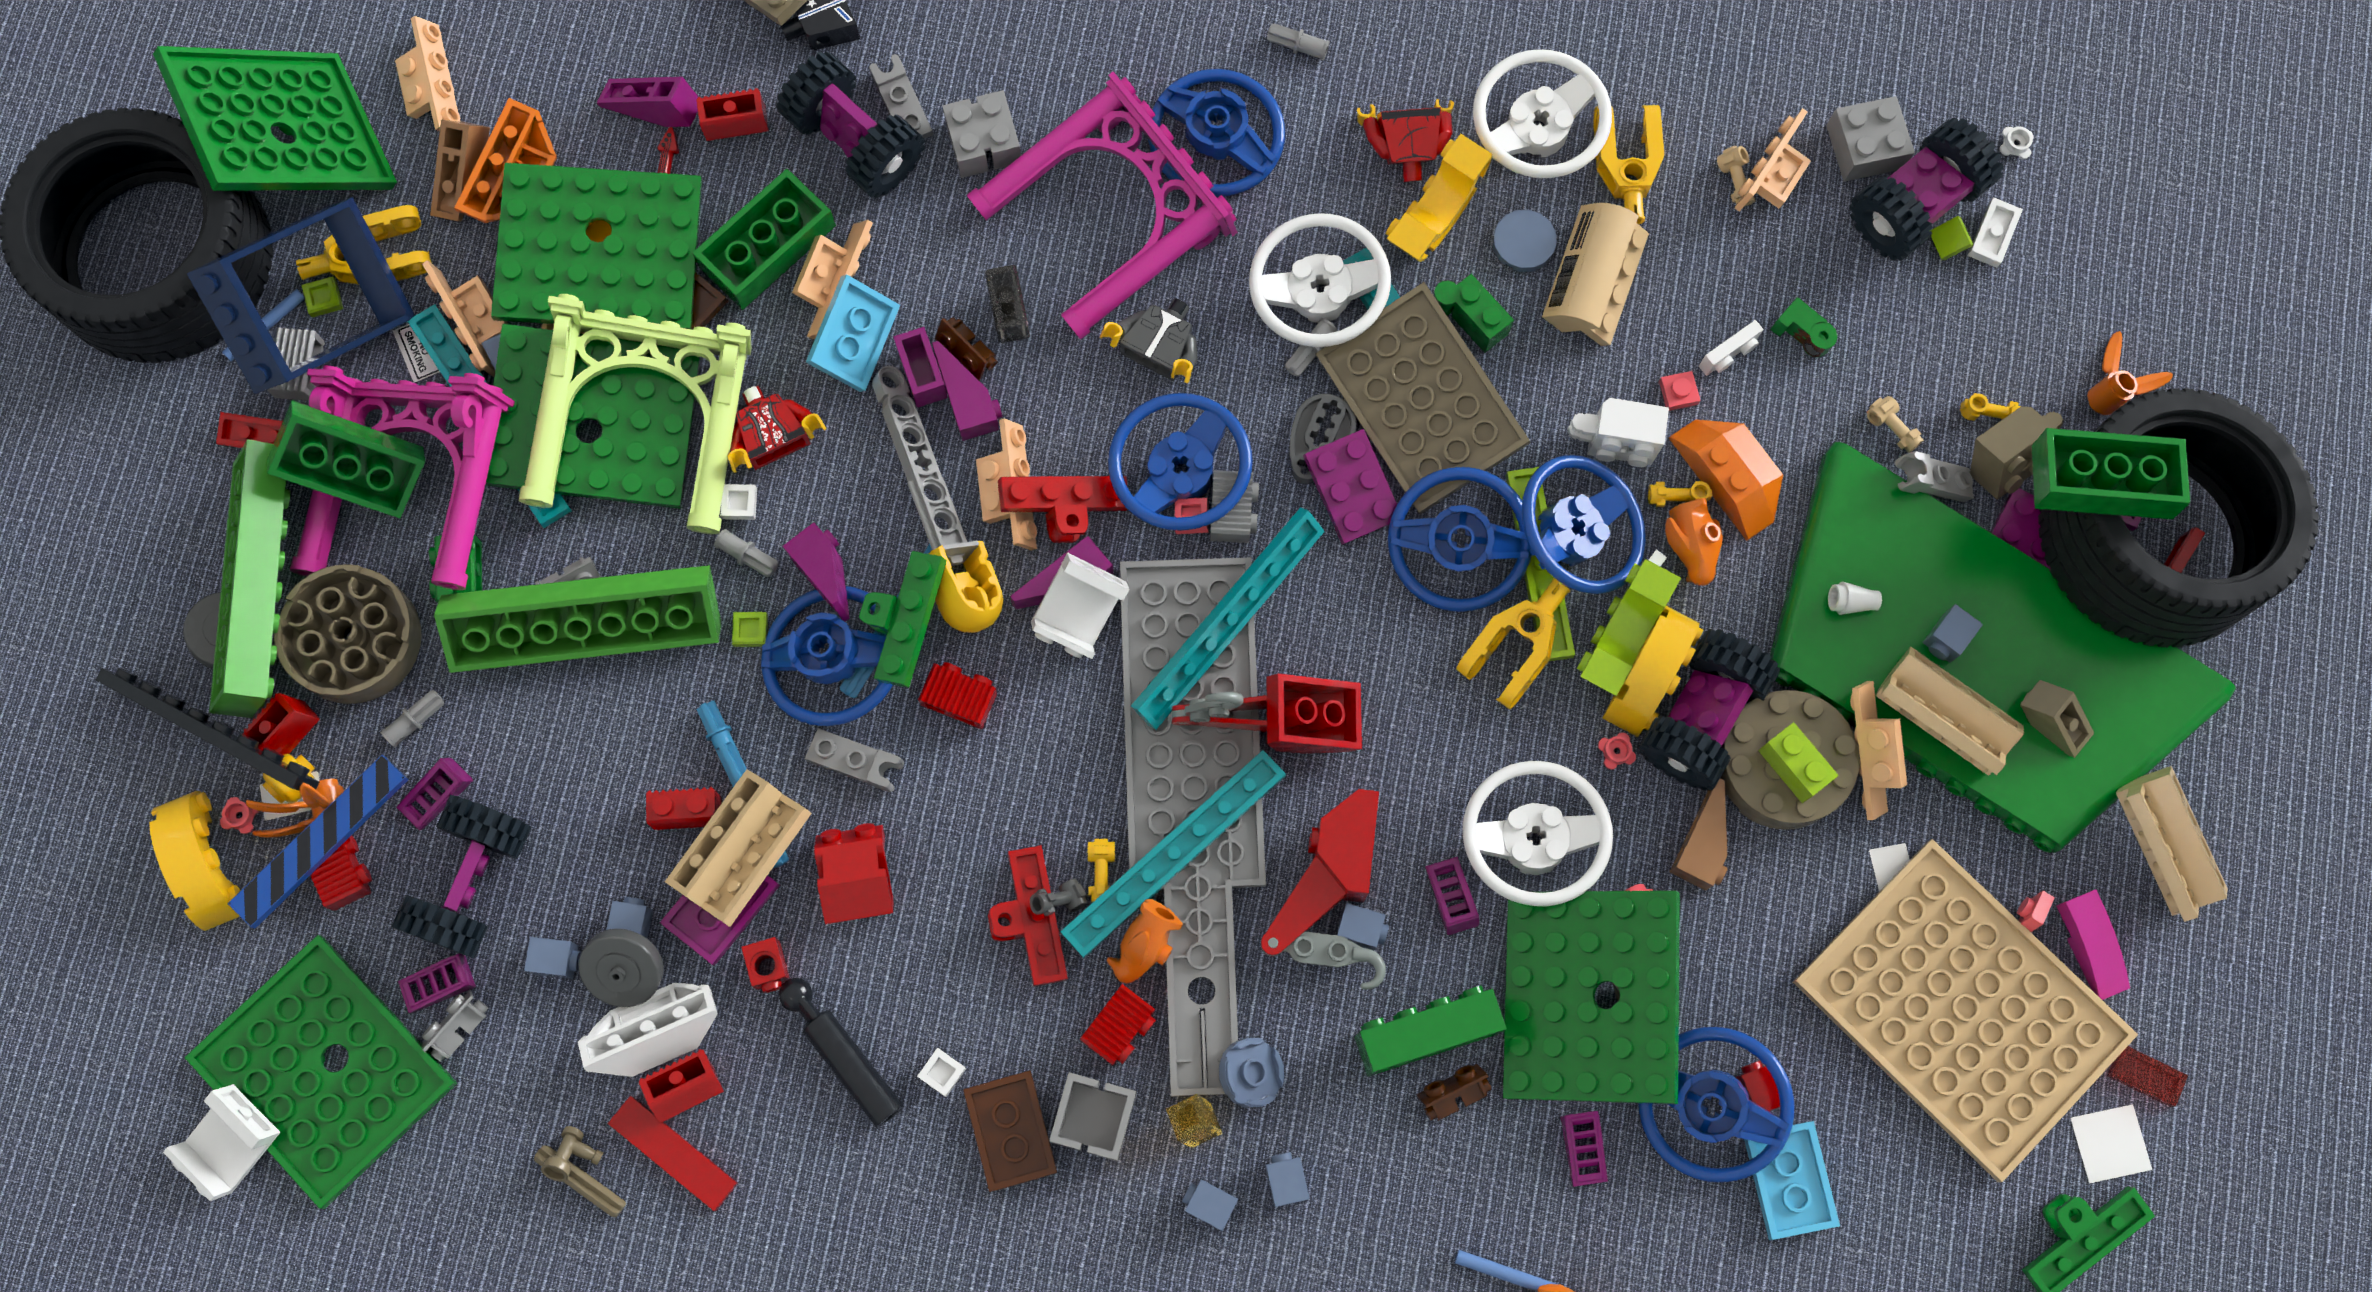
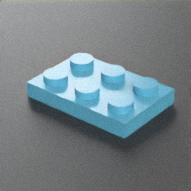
M847 274L841 276L806 363L859 392L866 391L900 305Z
M1814 1121L1792 1125L1789 1138L1779 1155L1767 1167L1753 1175L1769 1240L1840 1226ZM1744 1139L1749 1160L1756 1157L1768 1145Z

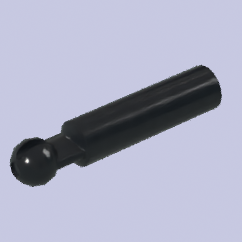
M790 978L785 981L779 990V999L782 1006L789 1011H799L807 1022L803 1034L875 1127L879 1128L903 1109L904 1105L831 1011L819 1012L811 1002L812 989L809 983L800 978Z

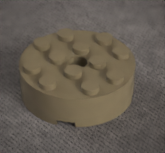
M343 564L326 567L301 580L285 598L287 601L280 614L278 631L274 634L277 656L285 671L297 683L321 698L343 704H356L374 700L387 694L399 685L416 662L422 637L417 610L409 597L379 572L362 568L359 565ZM352 629L351 634L347 637L348 639H343L345 633Z
M1781 690L1770 692L1764 701L1757 698L1749 702L1741 711L1721 747L1726 749L1731 757L1720 778L1725 781V795H1728L1740 810L1739 812L1755 823L1774 829L1789 830L1803 828L1826 817L1848 798L1859 773L1858 744L1846 719L1825 700L1801 691ZM1793 722L1839 775L1804 803H1801L1758 751Z

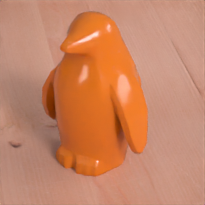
M1701 498L1679 504L1669 510L1670 517L1667 518L1665 523V533L1669 545L1688 570L1686 582L1705 586L1715 578L1723 535L1719 521L1716 519L1712 520L1709 514L1706 498Z
M1146 899L1141 904V913L1128 927L1120 944L1121 957L1107 958V962L1113 969L1119 982L1125 984L1134 982L1156 962L1163 966L1173 950L1168 945L1170 931L1180 930L1183 926V923L1169 908L1153 899Z

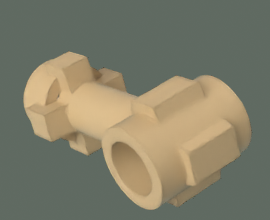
M1743 146L1727 148L1723 150V154L1717 157L1720 170L1723 173L1730 172L1735 187L1734 193L1731 194V199L1736 205L1741 198L1737 193L1746 181L1742 166L1749 163L1748 152ZM1753 196L1745 206L1753 204L1755 197Z
M1886 396L1882 399L1880 397L1869 407L1870 409L1867 411L1869 421L1875 426H1881L1885 422L1900 438L1897 445L1902 450L1905 449L1910 453L1924 441L1917 428L1910 431L1895 415L1900 408L1894 398Z

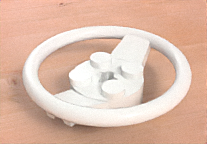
M1544 49L1528 50L1503 59L1486 74L1475 94L1473 120L1482 145L1493 154L1492 158L1507 169L1524 176L1555 178L1578 171L1599 154L1610 133L1612 108L1610 98L1602 81L1586 64L1562 52ZM1544 62L1565 67L1577 74V76L1554 91L1550 87L1542 86L1537 90H1531L1522 94L1513 103L1508 121L1492 132L1489 131L1486 121L1487 98L1493 85L1508 71L1520 65ZM1594 97L1596 98L1599 108L1598 129L1590 145L1581 154L1569 161L1555 165H1534L1511 156L1519 153L1526 155L1528 152L1533 155L1547 157L1556 153L1565 144L1573 120ZM1534 121H1541L1545 125L1542 126L1541 123L1536 125L1534 124Z
M1324 213L1303 215L1277 227L1259 246L1249 273L1251 299L1263 322L1284 339L1309 347L1339 345L1365 332L1382 313L1391 287L1389 262L1378 240L1357 222L1339 215ZM1310 227H1332L1348 232L1359 239L1374 258L1367 261L1343 264L1342 258L1337 255L1314 254L1297 260L1293 264L1291 272L1262 275L1265 262L1274 247L1290 234ZM1319 284L1325 285L1324 292H1317V288L1314 287ZM1377 289L1370 308L1358 321L1345 329L1327 334H1311L1291 328L1279 320L1268 306L1269 304L1293 308L1311 322L1319 323L1321 318L1332 321L1340 316V313L1346 309L1351 300Z
M1525 761L1508 765L1494 772L1473 793L1466 807L1463 819V842L1473 869L1493 891L1516 903L1529 906H1552L1573 900L1585 893L1597 882L1611 856L1613 828L1603 799L1585 778L1559 764L1545 761ZM1529 774L1548 775L1565 781L1586 798L1595 815L1562 816V812L1557 807L1530 803L1512 810L1507 820L1477 823L1484 801L1495 788L1514 777ZM1531 833H1537L1542 839L1539 845H1533V840L1528 841L1527 837ZM1599 845L1592 865L1579 880L1561 890L1546 893L1528 892L1507 884L1492 872L1481 855L1485 854L1504 858L1506 861L1508 859L1513 866L1520 869V872L1540 875L1553 870L1565 855Z

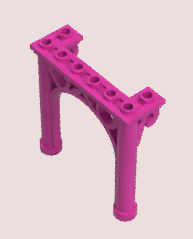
M1114 72L1108 75L1110 80L1106 82L1107 87L979 190L975 188L966 195L987 221L1064 158L1086 150H1102L1117 154L1131 162L1145 176L1152 188L1156 204V219L1153 232L1142 250L1061 314L1080 340L1090 333L1089 329L1190 248L1194 247L1196 250L1204 248L1217 237L1220 231L1225 237L1229 234L1234 236L1238 233L1234 225L1237 218L1232 213L1233 209L1222 195L1217 198L1210 189L1213 187V184L1203 171L1199 174L1191 167L1194 161L1183 147L1179 150L1176 149L1172 144L1175 138L1164 124L1158 127L1152 119L1156 115L1144 100L1140 101L1135 94L1136 90L1126 77L1120 80ZM1121 121L1127 122L1134 132L1132 138L1126 143L1111 141L1110 130ZM1096 129H1098L1103 136L1102 139L1085 138L1087 135H1089ZM1141 131L1157 148L1156 151L1146 153L1137 148L1142 139ZM1168 162L1182 180L1174 179L1164 183L1162 179L1164 165ZM1152 164V171L1150 170L1148 165ZM1177 189L1185 192L1186 196L1190 199L1189 206L1182 212H1175L1166 208V197L1169 192ZM1197 200H1199V201L1201 202V204L1203 205V206H1201L1198 210H1197V207H1198V202H1197ZM1166 218L1181 222L1162 238Z
M329 365L323 366V369H308L307 375L311 377L310 383L317 386L310 394V407L366 426L365 418L367 414L373 409H379L383 412L382 418L372 429L389 435L401 432H423L437 437L446 446L454 464V484L431 583L447 589L465 590L468 575L465 574L501 413L507 412L508 407H514L515 401L503 394V389L489 385L484 382L485 378L474 373H465L464 377L449 376L448 383L452 387H446L436 382H426L425 386L406 380H399L398 384H390L381 379H371L370 382H362L343 375L344 371L342 369ZM392 406L407 407L401 413L396 414ZM427 408H439L433 419L428 417ZM451 416L455 426L460 428L448 433L446 422ZM461 442H463V451L459 446ZM312 490L297 556L292 558L291 572L307 577L327 567V560L342 502L341 498Z

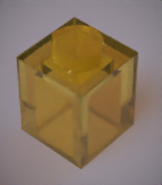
M1198 1094L1166 1109L1177 1140L1190 1148H1194L1223 1134L1211 1103Z

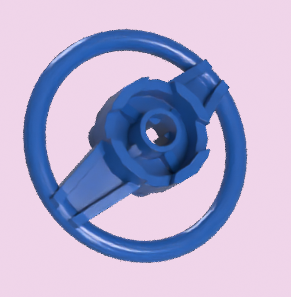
M1206 69L1190 73L1167 87L1157 99L1152 109L1156 115L1152 119L1158 127L1161 126L1164 112L1186 125L1185 136L1198 152L1212 156L1216 160H1223L1229 155L1252 172L1238 181L1213 184L1210 190L1216 197L1220 195L1223 197L1236 195L1258 185L1272 172L1281 157L1285 143V123L1281 110L1274 97L1264 86L1242 73L1226 69ZM1206 82H1226L1238 85L1251 92L1262 102L1271 118L1273 139L1270 151L1248 125V113L1245 102L1236 93L1227 89L1205 93V91L1199 93L1187 89ZM1218 120L1222 121V125L1219 126L1211 124V121L1215 123ZM1148 139L1150 151H1156L1157 148ZM1167 162L1162 169L1165 176L1170 180H1182Z
M1189 393L1162 395L1146 401L1135 408L1122 421L1115 432L1108 456L1110 480L1122 504L1136 517L1152 526L1177 531L1207 526L1230 512L1247 489L1253 464L1251 445L1238 419L1216 401ZM1187 406L1204 410L1185 434L1179 431L1173 432L1169 437L1164 438L1155 445L1147 465L1149 477L1135 496H1133L1124 481L1121 469L1123 447L1133 428L1148 415L1164 408ZM1228 428L1236 441L1239 452L1238 475L1228 495L1212 509L1195 516L1169 517L1159 514L1178 499L1200 498L1208 491L1213 482V456ZM1184 464L1187 466L1188 471L1184 473L1181 470L1178 474L1175 472V466Z
M1564 455L1553 458L1542 464L1534 472L1524 491L1522 520L1525 535L1531 547L1529 551L1533 556H1536L1540 562L1539 566L1541 569H1546L1549 574L1562 584L1583 593L1603 594L1624 586L1627 583L1625 579L1634 563L1639 566L1641 565L1646 542L1645 525L1640 507L1625 482L1604 464L1579 455ZM1566 468L1582 469L1597 475L1610 486V488L1590 498L1583 494L1576 497L1568 496L1545 508L1538 517V520H1541V533L1539 534L1535 516L1536 499L1541 485L1551 474ZM1625 510L1627 511L1632 528V549L1627 563L1618 574L1606 580H1587L1571 574L1557 563L1562 561L1570 564L1569 566H1575L1597 555L1604 547L1605 540L1610 536L1608 526Z
M1446 468L1423 477L1413 484L1401 497L1392 514L1389 525V554L1399 579L1418 599L1442 610L1454 612L1474 611L1500 601L1520 582L1532 556L1529 551L1531 547L1523 527L1522 499L1504 480L1487 471L1476 468ZM1468 480L1486 485L1500 494L1512 508L1520 531L1492 524L1479 509L1467 505L1451 506L1440 512L1436 518L1405 520V517L1413 503L1430 488L1448 481ZM1458 529L1465 530V535L1471 538L1470 544L1464 543V548H1458L1457 542L1451 540L1452 534H1457ZM1402 547L1432 554L1437 563L1446 569L1456 572L1471 571L1481 566L1485 560L1516 558L1517 560L1509 575L1491 591L1472 598H1449L1430 591L1413 576L1405 562Z
M846 586L847 599L863 604L865 595L868 592ZM815 589L792 601L772 623L766 635L765 644L762 646V676L773 701L792 718L816 726L841 725L854 721L873 710L886 697L893 685L879 682L876 688L858 704L842 711L819 713L806 710L790 700L780 687L775 671L798 670L814 683L831 684L839 682L842 679L852 677L855 673V668L877 667L886 636L853 630L835 614L821 612L807 616L805 618L807 621L802 623L796 631L793 630L790 635L780 639L786 626L798 613L815 603L825 600ZM876 604L872 605V607L870 608V610H872L873 612L875 610ZM828 643L829 648L821 654L819 652L820 648L825 649L824 644Z
M1723 1027L1692 1029L1679 1034L1678 1051L1698 1042L1723 1041L1740 1046L1755 1055L1766 1066L1775 1081L1780 1100V1116L1750 1101L1747 1089L1743 1087L1738 1079L1727 1072L1718 1070L1701 1071L1696 1075L1678 1071V1104L1668 1105L1678 1111L1679 1119L1684 1125L1685 1130L1698 1140L1716 1143L1728 1140L1734 1136L1768 1145L1756 1157L1741 1165L1728 1168L1700 1166L1686 1160L1667 1144L1656 1125L1652 1104L1638 1103L1644 1132L1661 1158L1687 1176L1707 1182H1732L1750 1177L1767 1167L1779 1155L1789 1138L1795 1108L1789 1078L1774 1054L1753 1037L1737 1030ZM1713 1097L1719 1099V1105L1723 1107L1722 1112L1716 1111L1715 1115H1710L1708 1113L1709 1107L1704 1104L1706 1098L1712 1100Z

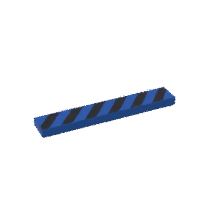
M381 755L254 877L228 905L251 928L255 929L409 779L384 755Z

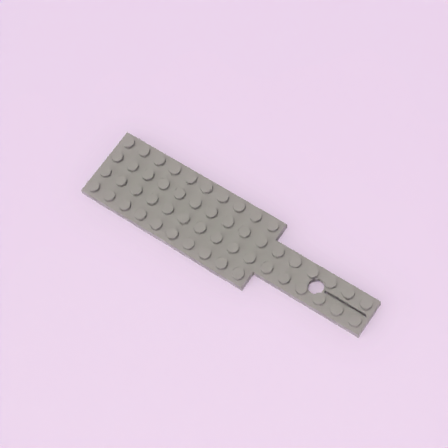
M1252 557L1120 562V579L1126 581L1130 589L1124 601L1121 600L1129 870L1260 753L1259 731L1200 725L1172 724V712L1155 730L1148 726L1131 707L1145 688L1251 566ZM1254 615L1178 705H1188L1192 699H1205L1209 694L1221 692L1240 693L1243 698L1258 696ZM1258 710L1232 711L1229 712L1228 717L1219 718L1259 720ZM1262 798L1161 889L1164 890V906L1169 908L1183 923L1180 930L1170 931L1168 945L1173 950L1166 960L1171 1097L1226 1095L1219 1080V1064L1225 1050L1230 1044L1238 1041L1232 888L1266 887ZM1197 978H1206L1215 987V996L1207 1004H1197L1188 995L1190 983ZM1204 1008H1205V1017H1204V1011H1201V1029H1200V1009H1204ZM1201 1033H1202V1056H1201ZM1202 1060H1203V1083H1202Z

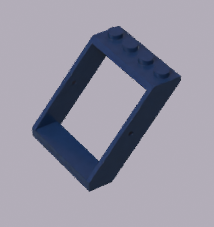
M353 197L323 208L187 273L254 394L284 384L306 373L308 369H314L409 321L415 316ZM324 219L379 324L289 369L231 263Z

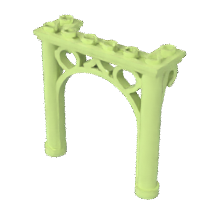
M559 294L558 297L549 296L548 304L554 320V328L525 486L520 488L518 501L535 507H552L571 403L582 386L592 378L610 370L627 367L647 368L662 372L678 380L694 395L702 409L705 423L687 529L704 534H719L722 519L719 518L728 466V454L731 448L745 360L747 355H751L752 349L751 330L745 329V326L738 323H726L725 326L717 325V334L706 327H694L693 330L680 328L678 323L671 321H661V324L647 322L646 318L636 315L621 318L615 317L614 313L606 310H595L594 313L586 312L583 301H579L576 296L569 294ZM618 338L643 342L636 349L626 350L627 356H621L622 348ZM599 339L610 342L614 346L613 354L600 362L596 361L585 351L586 345L592 340ZM657 345L680 349L674 358L675 366L669 364V357L664 356L658 350ZM650 352L652 358L645 356ZM579 354L581 360L589 367L572 380L576 355ZM714 354L719 355V360H716ZM688 356L703 357L709 361L710 368L705 374L690 377L682 369L681 363ZM715 377L710 406L699 386L710 382Z

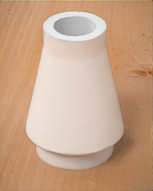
M1846 582L1832 585L1828 594L1830 610L1836 611L1839 615L1869 610L1878 611L1882 604L1880 591L1870 590Z

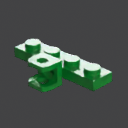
M912 551L898 598L894 595L871 592L865 595L859 614L860 620L870 625L876 632L887 635L874 675V679L878 682L906 688L910 687L947 562L942 556ZM876 604L874 614L871 615L870 608Z
M2127 1186L2096 1212L2080 1197L2059 1194L2043 1207L2042 1213L2052 1231L2061 1239L2024 1267L2022 1271L2037 1292H2060L2153 1219L2155 1215L2135 1187Z

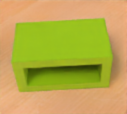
M1794 722L1758 750L1801 803L1813 797L1839 776Z

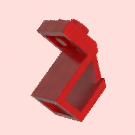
M865 823L856 826L852 830L829 829L822 832L821 835H816L814 853L819 875L817 887L825 924L893 913L894 897L884 850L885 833L883 825L875 826L871 823Z

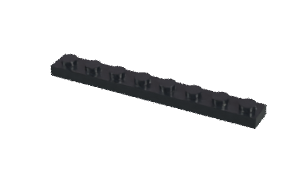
M101 668L96 681L292 789L299 790L302 783L317 789L320 782L308 776L310 771L308 768L292 761L286 764L282 761L285 756L266 747L264 750L257 748L260 742L246 735L239 734L238 737L233 735L235 730L233 727L217 720L214 723L208 721L210 715L199 709L190 707L188 710L184 708L186 702L170 694H166L165 697L160 695L162 690L160 687L146 681H142L140 684L136 681L138 675L128 670L118 668L117 672Z

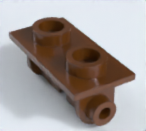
M952 317L947 321L943 318L934 339L939 341L980 381L985 368L991 370L998 363L995 359L996 354L981 340L971 345L970 342L975 339L976 335L961 319L956 320Z
M1478 1064L1459 1068L1455 1075L1443 1081L1438 1080L1425 1086L1424 1091L1416 1094V1096L1425 1105L1426 1108L1424 1110L1428 1119L1431 1121L1436 1118L1439 1121L1459 1111L1455 1098L1460 1096L1466 1107L1487 1097V1092L1491 1091L1492 1088L1487 1080L1488 1074Z

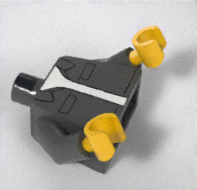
M1176 298L1172 300L1167 311L1156 305H1151L1146 311L1140 310L1117 323H1106L1100 334L1101 339L1103 337L1112 338L1110 346L1113 348L1121 340V355L1173 382L1177 375H1183L1185 377L1184 382L1189 383L1191 372L1198 361L1197 340L1192 335V325L1183 320L1190 308L1185 302Z

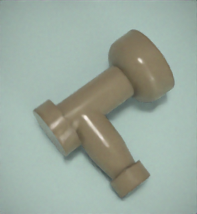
M567 1126L561 1134L563 1140L555 1156L548 1157L544 1161L541 1172L551 1180L563 1182L568 1179L571 1172V1166L568 1163L571 1154L591 1160V1163L598 1165L604 1152L598 1149L594 1150L587 1144L582 1143L583 1132L575 1127Z

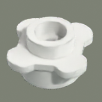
M2006 127L2002 131L2004 140L2000 146V152L2004 156L2011 154L2019 156L2021 159H2027L2031 155L2029 147L2034 138L2032 132L2024 127Z

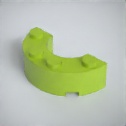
M1647 559L1643 561L1641 566L1634 563L1625 579L1626 582L1630 583L1622 598L1614 597L1606 612L1611 615L1606 627L1599 625L1590 641L1595 644L1592 653L1586 651L1576 668L1582 671L1580 677L1617 696L1633 667L1641 647L1669 602L1681 577Z

